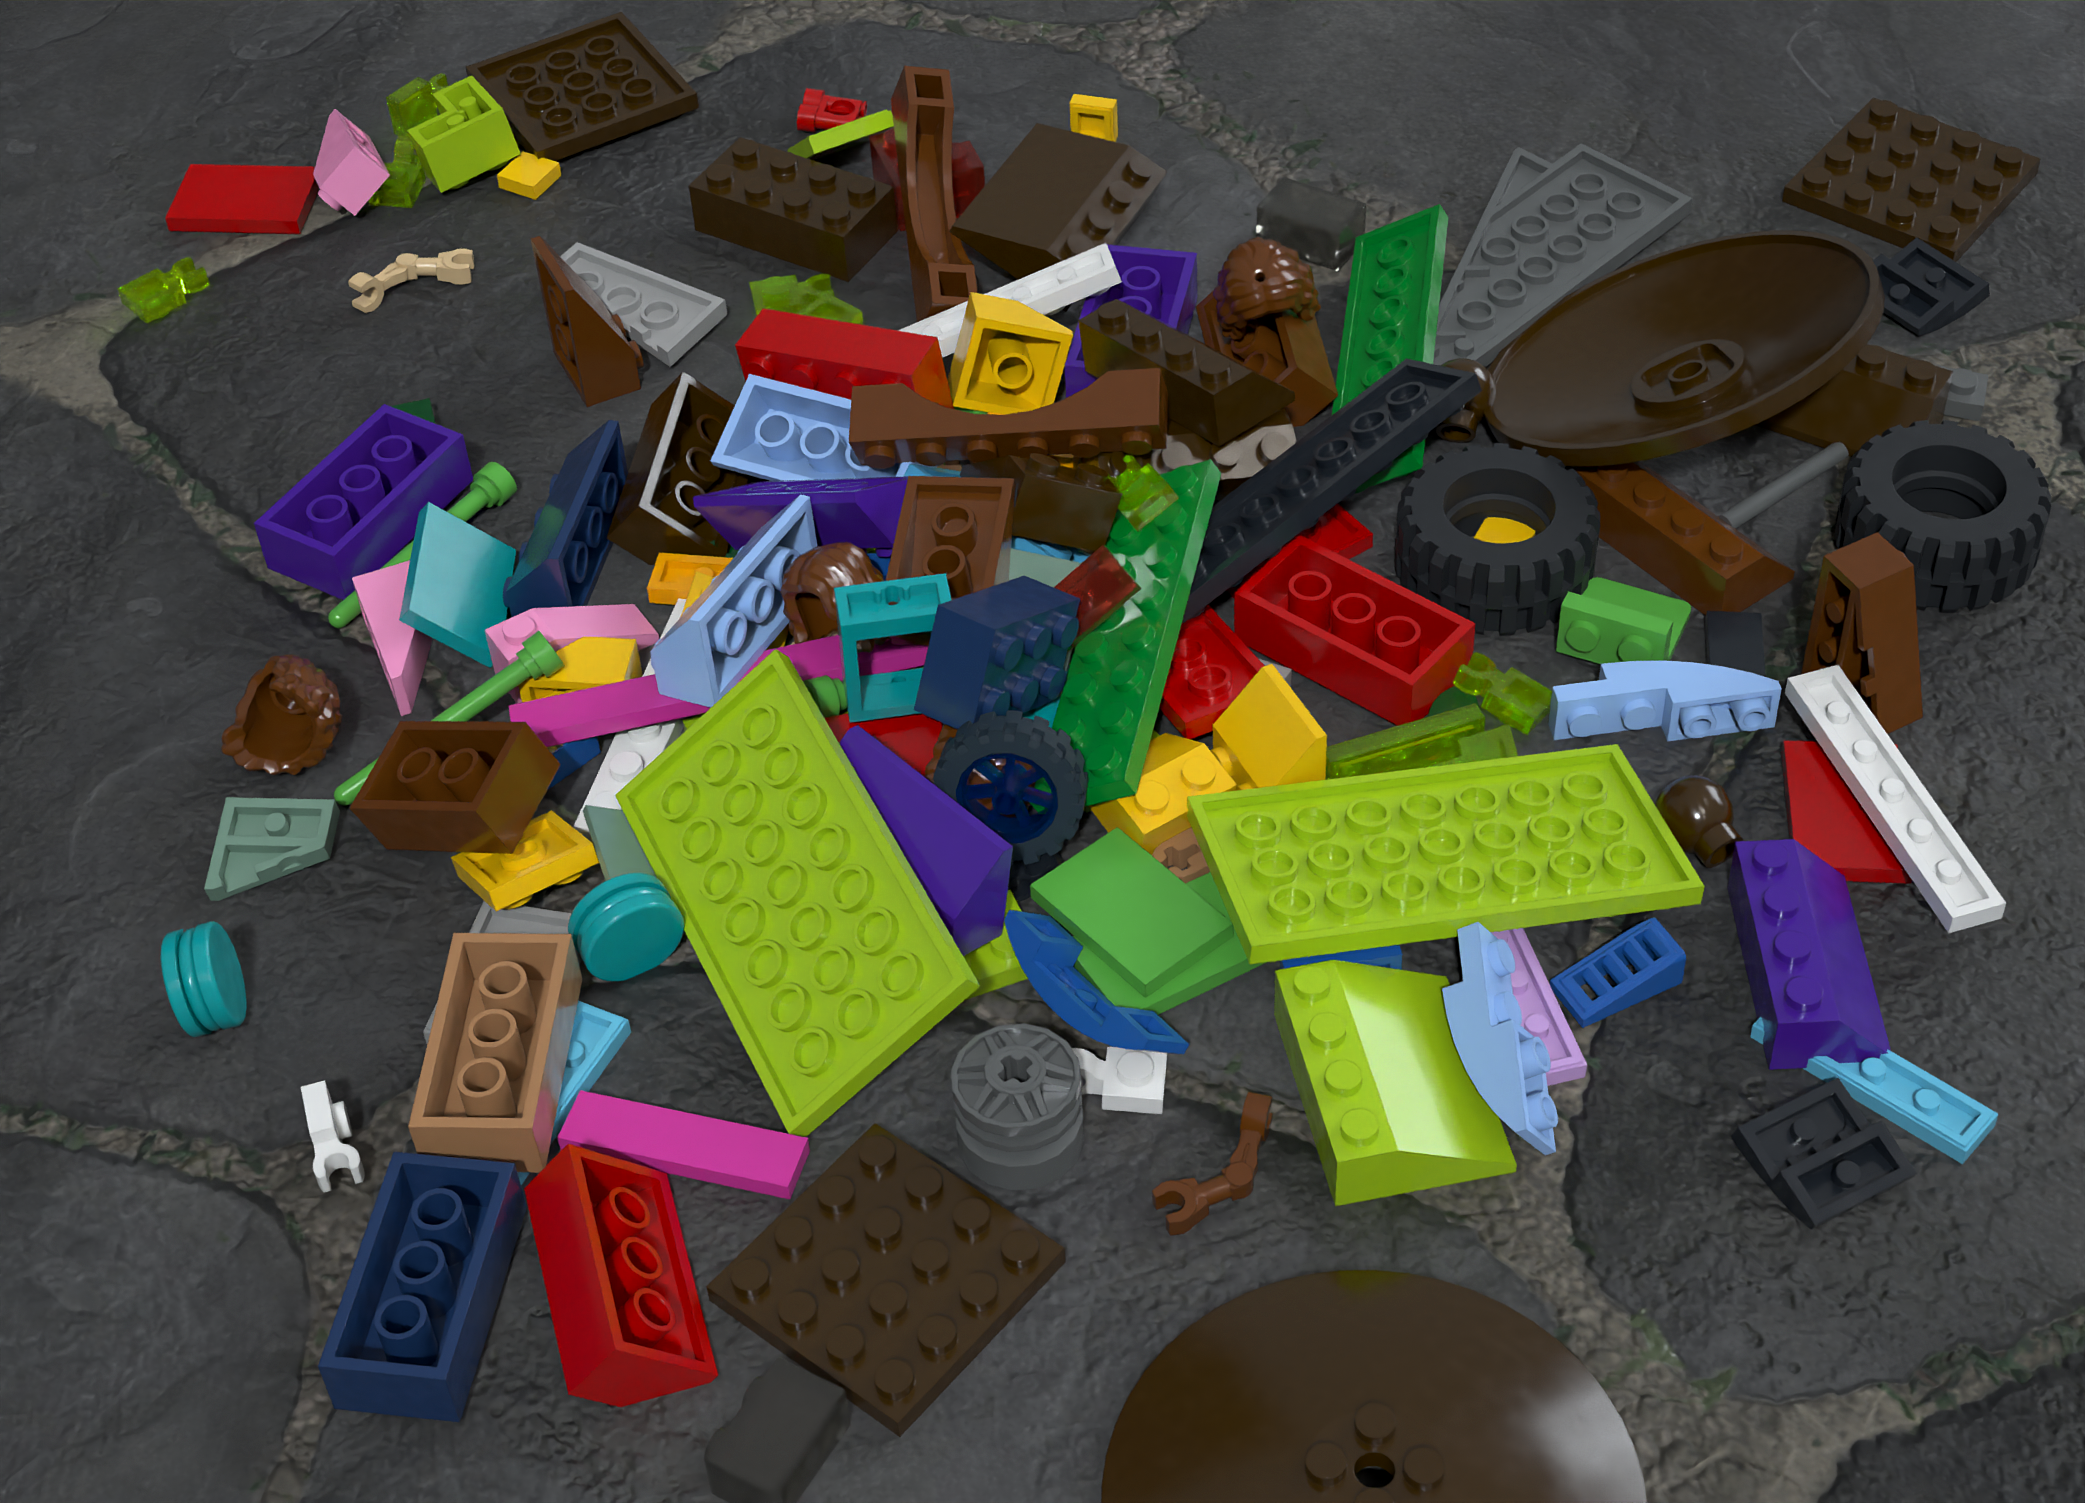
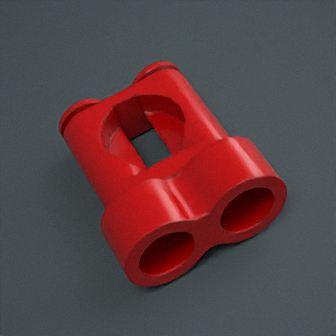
M806 88L803 103L800 104L798 110L797 130L816 133L817 129L828 130L866 117L867 101L863 103V100L825 95V90Z

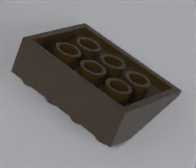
M1036 123L952 225L949 232L1019 280L1104 243L1118 245L1149 204L1167 171L1129 145ZM1073 303L1066 305L1062 310L1067 312Z

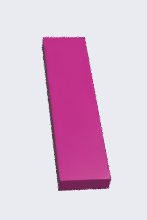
M582 1090L579 1091L557 1137L560 1150L567 1144H572L664 1173L785 1199H791L810 1152L809 1141L806 1137Z

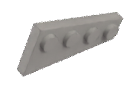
M578 242L560 256L596 293L611 315H619L626 336L669 367L727 315L726 302L723 298Z

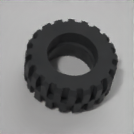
M1928 420L1914 421L1908 428H1903L1900 424L1884 431L1882 437L1877 434L1863 444L1861 449L1853 454L1847 465L1835 522L1834 536L1836 546L1840 549L1878 532L1892 546L1903 552L1914 565L1916 609L1925 611L1926 606L1940 608V612L1955 613L1959 610V607H1968L1970 611L1984 608L1989 605L1991 599L1997 603L2022 587L2029 580L2032 570L2037 565L2052 506L2051 494L2048 490L2049 484L2039 467L2035 468L2036 463L2024 449L2020 451L2015 450L2013 441L2002 435H1999L1997 438L1988 434L1987 429L1972 425L1971 428L1957 426L1958 421L1943 420L1941 424H1929ZM1921 511L1945 513L1960 519L1939 518Z
M1494 443L1493 448H1481L1480 444L1465 446L1463 452L1456 454L1451 450L1441 454L1436 459L1435 464L1429 461L1414 474V477L1406 483L1401 492V500L1398 502L1396 574L1401 579L1402 587L1476 623L1475 634L1484 635L1485 631H1499V636L1514 635L1516 630L1526 628L1528 633L1542 629L1546 625V621L1550 620L1552 623L1560 620L1561 605L1568 591L1582 595L1588 587L1589 580L1594 578L1600 531V512L1597 509V499L1592 490L1585 486L1586 482L1573 468L1568 471L1565 470L1564 463L1552 455H1549L1547 458L1542 457L1537 449L1523 446L1522 450L1509 448V444ZM1488 517L1518 521L1536 531L1534 537L1514 543H1491L1472 538Z

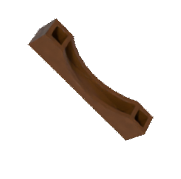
M904 66L891 98L916 320L919 322L968 301L970 292H978L974 265L969 260L962 246L961 239L949 232L952 225L956 222L951 159L954 103L949 69Z
M1160 368L1107 371L1088 387L1062 401L1031 411L997 415L973 414L946 408L921 397L903 383L852 386L849 444L861 465H868L877 469L890 468L895 463L918 462L926 466H938L950 460H970L977 463L1007 455L1028 459L1031 453L1045 456L1072 454L1082 458L1094 457L1100 452L1114 451L1142 455L1149 453L1152 449H1167L1168 390Z

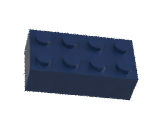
M393 1152L318 1364L334 1409L451 1422L461 1421L527 1209L515 1163Z

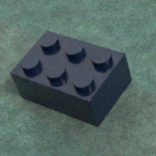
M1024 575L939 604L914 710L958 729L969 720L972 724L978 722L980 715L995 712L996 716H1006L1007 711L1025 713L1054 701L1062 691L1066 681V671L1063 667L1068 647L1073 643L1079 629V620L1076 618L1080 598Z

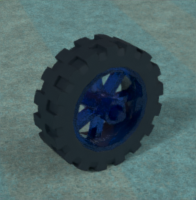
M1007 711L1006 716H996L995 712H989L980 715L979 721L974 724L970 720L958 728L954 738L950 736L945 743L934 772V785L1013 846L1011 865H1013L1014 861L1023 860L1025 865L1040 861L1041 855L1048 853L1049 856L1056 854L1062 849L1064 840L1066 838L1071 840L1077 831L1086 802L1089 781L1088 772H1083L1085 761L1078 748L1072 749L1070 746L1071 738L1063 730L1059 729L1056 732L1048 727L1050 721L1036 715L1034 720L1022 717L1023 712ZM1006 759V764L1001 770H998L989 760ZM1016 760L1027 763L1033 768L1027 771L1024 766L1016 763ZM976 769L992 783L969 785V775ZM1044 777L1051 789V793L1029 787L1028 785ZM992 797V808L988 810L977 799ZM1023 800L1044 806L1045 808L1041 812L1030 816ZM1015 813L1017 818H1008L1000 814L1011 815Z

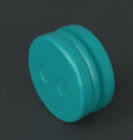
M628 873L599 884L579 901L571 913L568 923V934L572 935L574 947L580 953L585 966L593 976L605 981H624L664 962L680 943L685 925L682 913L674 901L671 900L669 892L658 878L645 873Z
M210 921L198 924L195 928H189L185 932H183V929L167 933L161 944L162 975L170 1005L183 1030L192 1037H199L221 1028L226 1030L240 1026L244 1022L247 1010L245 983L235 948L224 928L219 923Z

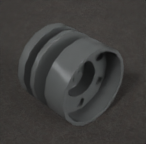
M1025 1023L999 1025L977 1034L959 1051L951 1069L959 1155L968 1170L988 1185L1011 1191L1038 1189L1061 1179L1077 1163L1084 1146L1081 1075L1078 1057L1069 1043L1054 1032Z

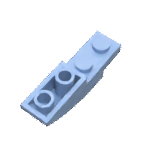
M1662 660L1604 663L1600 666V675L1597 681L1552 686L1548 725L1554 740L1640 730L1658 726L1662 727L1667 742L1755 731L1775 727L1782 688L1779 681L1751 672L1702 663Z
M1479 922L1457 929L1463 981L1442 988L1454 1044L1465 1070L1479 1094L1502 1121L1542 1154L1556 1152L1553 1127H1556L1558 1124V1115L1555 1104L1548 1094L1546 1072H1549L1551 1068L1550 1057L1543 1041L1539 1037H1534L1521 1026L1522 1013L1518 1001L1513 995L1511 973L1515 971L1513 953L1505 940L1498 939Z

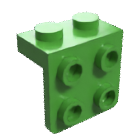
M1592 578L1589 580L1588 587L1582 595L1568 591L1561 605L1556 652L1598 664L1626 661H1670L1690 619L1691 605L1683 600L1608 579Z

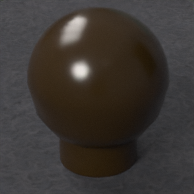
M1457 358L1449 360L1440 366L1476 373L1482 391L1464 404L1462 411L1446 418L1437 425L1436 434L1447 441L1468 442L1476 437L1477 424L1485 418L1483 410L1490 406V404L1493 407L1496 399V385L1491 373L1482 364L1467 358Z
M1688 775L1671 781L1659 793L1655 806L1684 853L1696 854L1707 868L1716 867L1733 856L1735 842L1743 841V838L1732 826L1734 822L1733 805L1725 789L1720 784L1704 776Z

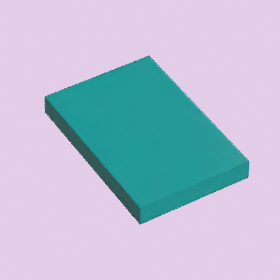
M428 502L418 514L399 621L491 668L493 663L485 629L506 620L508 607H505L503 603V588L506 579L509 576H513L516 549Z

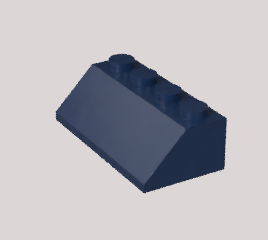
M608 420L567 454L559 474L555 473L550 483V495L545 506L539 507L536 512L532 535L529 541H524L521 545L519 564L513 577L509 576L504 584L503 603L505 607L510 608L512 617L532 608L588 605L613 545V542L606 537L628 475L619 421Z

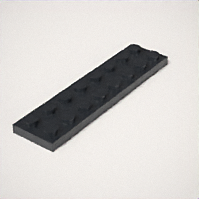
M1406 358L1212 507L1182 622L1185 623L1187 620L1199 616L1205 610L1206 605L1224 591L1239 585L1247 573L1264 560L1276 556L1281 551L1283 545L1301 531L1317 524L1319 517L1337 503L1353 496L1356 489L1374 474L1389 468L1396 457L1410 446L1426 439L1429 432L1446 418L1462 411L1464 404L1482 391L1476 373Z

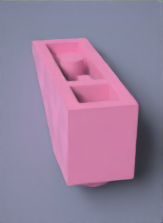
M334 109L328 118L313 175L320 188L318 195L328 205L337 211L344 207L353 215H356L390 174L370 137Z
M410 560L352 578L363 619L401 716L412 713L433 640L432 637L399 621Z
M635 604L532 608L485 629L495 675L518 659L516 653L524 648L522 642L537 631L543 634L555 652L583 636L636 639L638 651L655 644L659 640V634ZM518 686L508 692L517 704L522 703Z

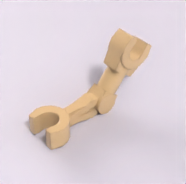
M456 249L439 253L438 258H418V255L405 253L399 255L396 258V262L389 264L374 277L367 273L359 272L348 281L349 287L363 293L360 297L352 300V306L364 313L372 312L382 302L386 289L406 280L418 279V276H437L439 281L459 285L471 283V269L475 267L473 250Z

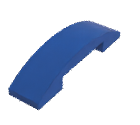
M1014 910L1008 911L1004 922L1014 953L1025 975L1046 1004L1065 1022L1082 1034L1113 1047L1165 1054L1185 1053L1189 1043L1154 1011L1115 1006L1073 967L1083 946L1052 917Z

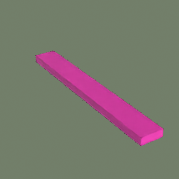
M835 635L765 650L739 680L741 681L773 650L777 649L790 658L802 681L827 675L831 679L838 678L843 682L839 636ZM886 641L881 646L875 645L870 653H857L859 676L902 671L924 666L928 646L892 644L891 641ZM655 674L508 705L510 721L526 722L546 747L703 714L710 709V707L659 694Z

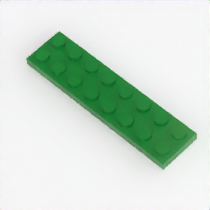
M1440 204L1356 237L1336 379L1338 396L1333 401L1332 415L1406 358L1433 364L1448 216ZM1425 439L1420 443L1410 446L1396 457L1389 468L1374 474L1356 489L1355 494L1366 490L1368 487L1396 477H1405L1413 471L1421 469L1423 466Z
M1211 459L1190 466L1183 465L1173 471L1147 479L1134 480L1121 492L1122 497L1105 544L1052 725L1053 730L1057 732L1061 729L1071 738L1070 746L1073 750L1078 748L1084 758L1083 772H1088L1089 778L1085 806L1137 793L1221 477V472ZM1040 767L1030 804L1042 817L1054 807L1057 800V790L1048 773Z

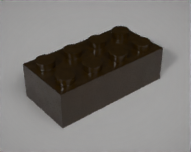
M742 137L738 138L689 185L695 231L849 282L898 232L894 186Z

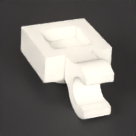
M1107 1047L1106 1061H1103L1087 1050L1072 1048L1079 1059L1082 1095H1102L1103 1110L1162 1114L1167 1054Z
M325 1080L302 1086L301 1092L309 1134L315 1150L313 1171L320 1189L323 1192L331 1191L329 1177L333 1171L339 1168L350 1169L355 1184L363 1182L365 1172L358 1151L354 1147L342 1143V1139L352 1136L344 1101L332 1103Z

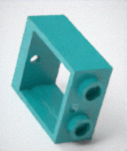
M946 573L834 587L842 678L850 723L919 714V712L914 710L923 668L859 676L856 641L932 631L938 605L952 600ZM889 602H898L895 605L888 604Z

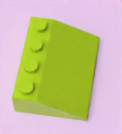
M1329 960L1275 970L1274 1016L1335 1206L1516 1172L1517 1164L1500 1118L1479 1094L1466 1072L1454 1044L1442 988L1450 986L1447 976L1340 960Z

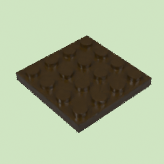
M622 12L465 67L467 77L472 75L503 108L514 137L528 153L534 154L538 159L546 158L555 162H559L564 157L583 150L597 148L605 142L621 136L638 133L648 126L667 119L678 118L686 112L699 108L695 90Z
M1873 97L1784 186L1782 202L1900 248L1906 247L1917 237L1957 262L2037 175L2041 159L2024 153L2019 148L1999 144L1983 138L1975 132L1958 129L1939 122L1932 116L1920 115L1898 107L1891 101L1879 100Z
M874 1123L706 1287L709 1301L901 1437L1066 1263L1063 1246Z

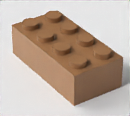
M453 933L408 1125L417 1154L515 1163L517 1172L539 1173L546 1166L582 984V975L571 934Z

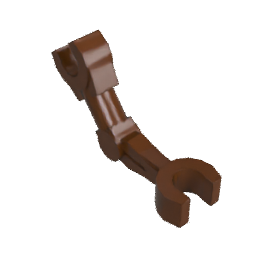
M1248 1092L1241 1117L1239 1143L1230 1158V1165L1221 1170V1175L1199 1184L1195 1177L1176 1181L1170 1180L1160 1183L1152 1190V1202L1156 1210L1164 1208L1169 1204H1178L1183 1207L1178 1212L1165 1216L1166 1229L1170 1236L1185 1234L1191 1230L1193 1226L1209 1215V1206L1231 1198L1232 1201L1246 1198L1252 1193L1254 1187L1253 1180L1258 1171L1257 1156L1262 1141L1267 1140L1273 1119V1114L1269 1113L1272 1096Z

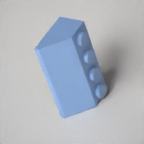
M752 374L748 375L710 460L713 466L769 481L903 477L909 464L922 465L918 462L895 463L894 466L886 469L861 465L849 444L850 399Z
M799 495L763 525L749 542L740 548L737 555L723 571L713 578L706 590L683 612L680 619L663 638L656 642L650 652L651 665L655 671L659 694L711 708L738 683L787 626L789 619L783 613L785 603L780 590L784 573L798 556L817 547L809 496Z

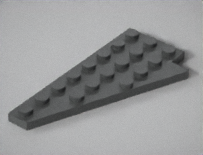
M1582 143L1553 164L1520 147L1516 148L1439 304L1433 364L1442 365L1452 359L1467 358L1479 362L1484 367L1488 366L1505 346L1564 297L1586 284L1615 271L1691 214L1693 198Z

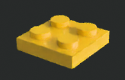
M552 810L530 820L522 839L512 854L461 852L451 857L458 877L495 911L522 906L532 898V894L553 884L562 885L578 879L583 874V870L599 863L592 842Z

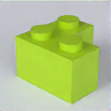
M472 75L433 93L432 95L440 115L407 130L426 176L441 193L446 190L458 189L467 184L469 179L487 170L502 168L510 159L521 154L503 108Z

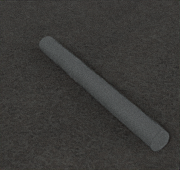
M1840 442L1830 444L1718 517L1733 528H1739L1847 458L1849 454L1847 448Z

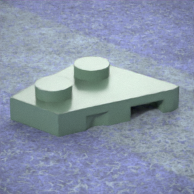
M226 797L204 887L210 901L225 899L330 859L340 814L335 799Z

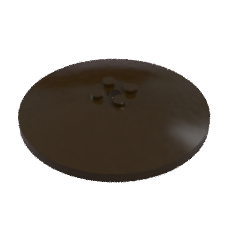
M1798 230L1758 231L1728 235L1680 246L1631 263L1586 284L1564 297L1499 352L1488 369L1496 385V399L1493 407L1490 404V406L1483 410L1488 426L1499 443L1509 444L1511 449L1522 450L1523 446L1537 449L1540 456L1547 458L1549 455H1552L1561 460L1564 466H1604L1649 460L1699 447L1735 434L1782 412L1804 399L1837 375L1861 352L1878 327L1884 311L1885 296L1877 267L1872 258L1863 249L1847 240L1823 233Z
M1338 1270L1307 1274L1274 1282L1242 1294L1215 1308L1190 1325L1163 1349L1144 1371L1129 1394L1114 1426L1106 1453L1101 1485V1503H1647L1645 1483L1637 1453L1621 1416L1593 1375L1560 1341L1517 1311L1474 1290L1435 1278L1382 1270ZM1377 1466L1388 1471L1393 1480L1382 1488H1370L1360 1483L1355 1475L1365 1467Z

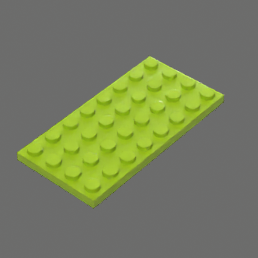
M777 649L773 650L615 795L657 878L664 884L671 896V900L674 901L682 913L685 925L684 931L789 1134L807 1137L980 987V984L790 658Z
M1618 744L1187 797V818L1249 964L1458 937L1457 929L1479 922L1490 932H1500L1701 904L1705 887Z

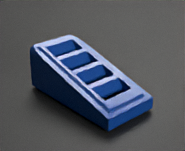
M1653 917L1627 930L1550 980V987L1576 1021L1584 1028L1681 984L1686 954L1660 922ZM1632 964L1638 972L1633 974L1627 965ZM1609 974L1617 986L1613 988L1603 977L1604 975ZM1588 983L1598 998L1592 1001L1580 986Z

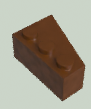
M1877 532L1824 555L1801 674L1839 665L1882 728L1889 734L1923 718L1914 565L1903 552L1897 550Z

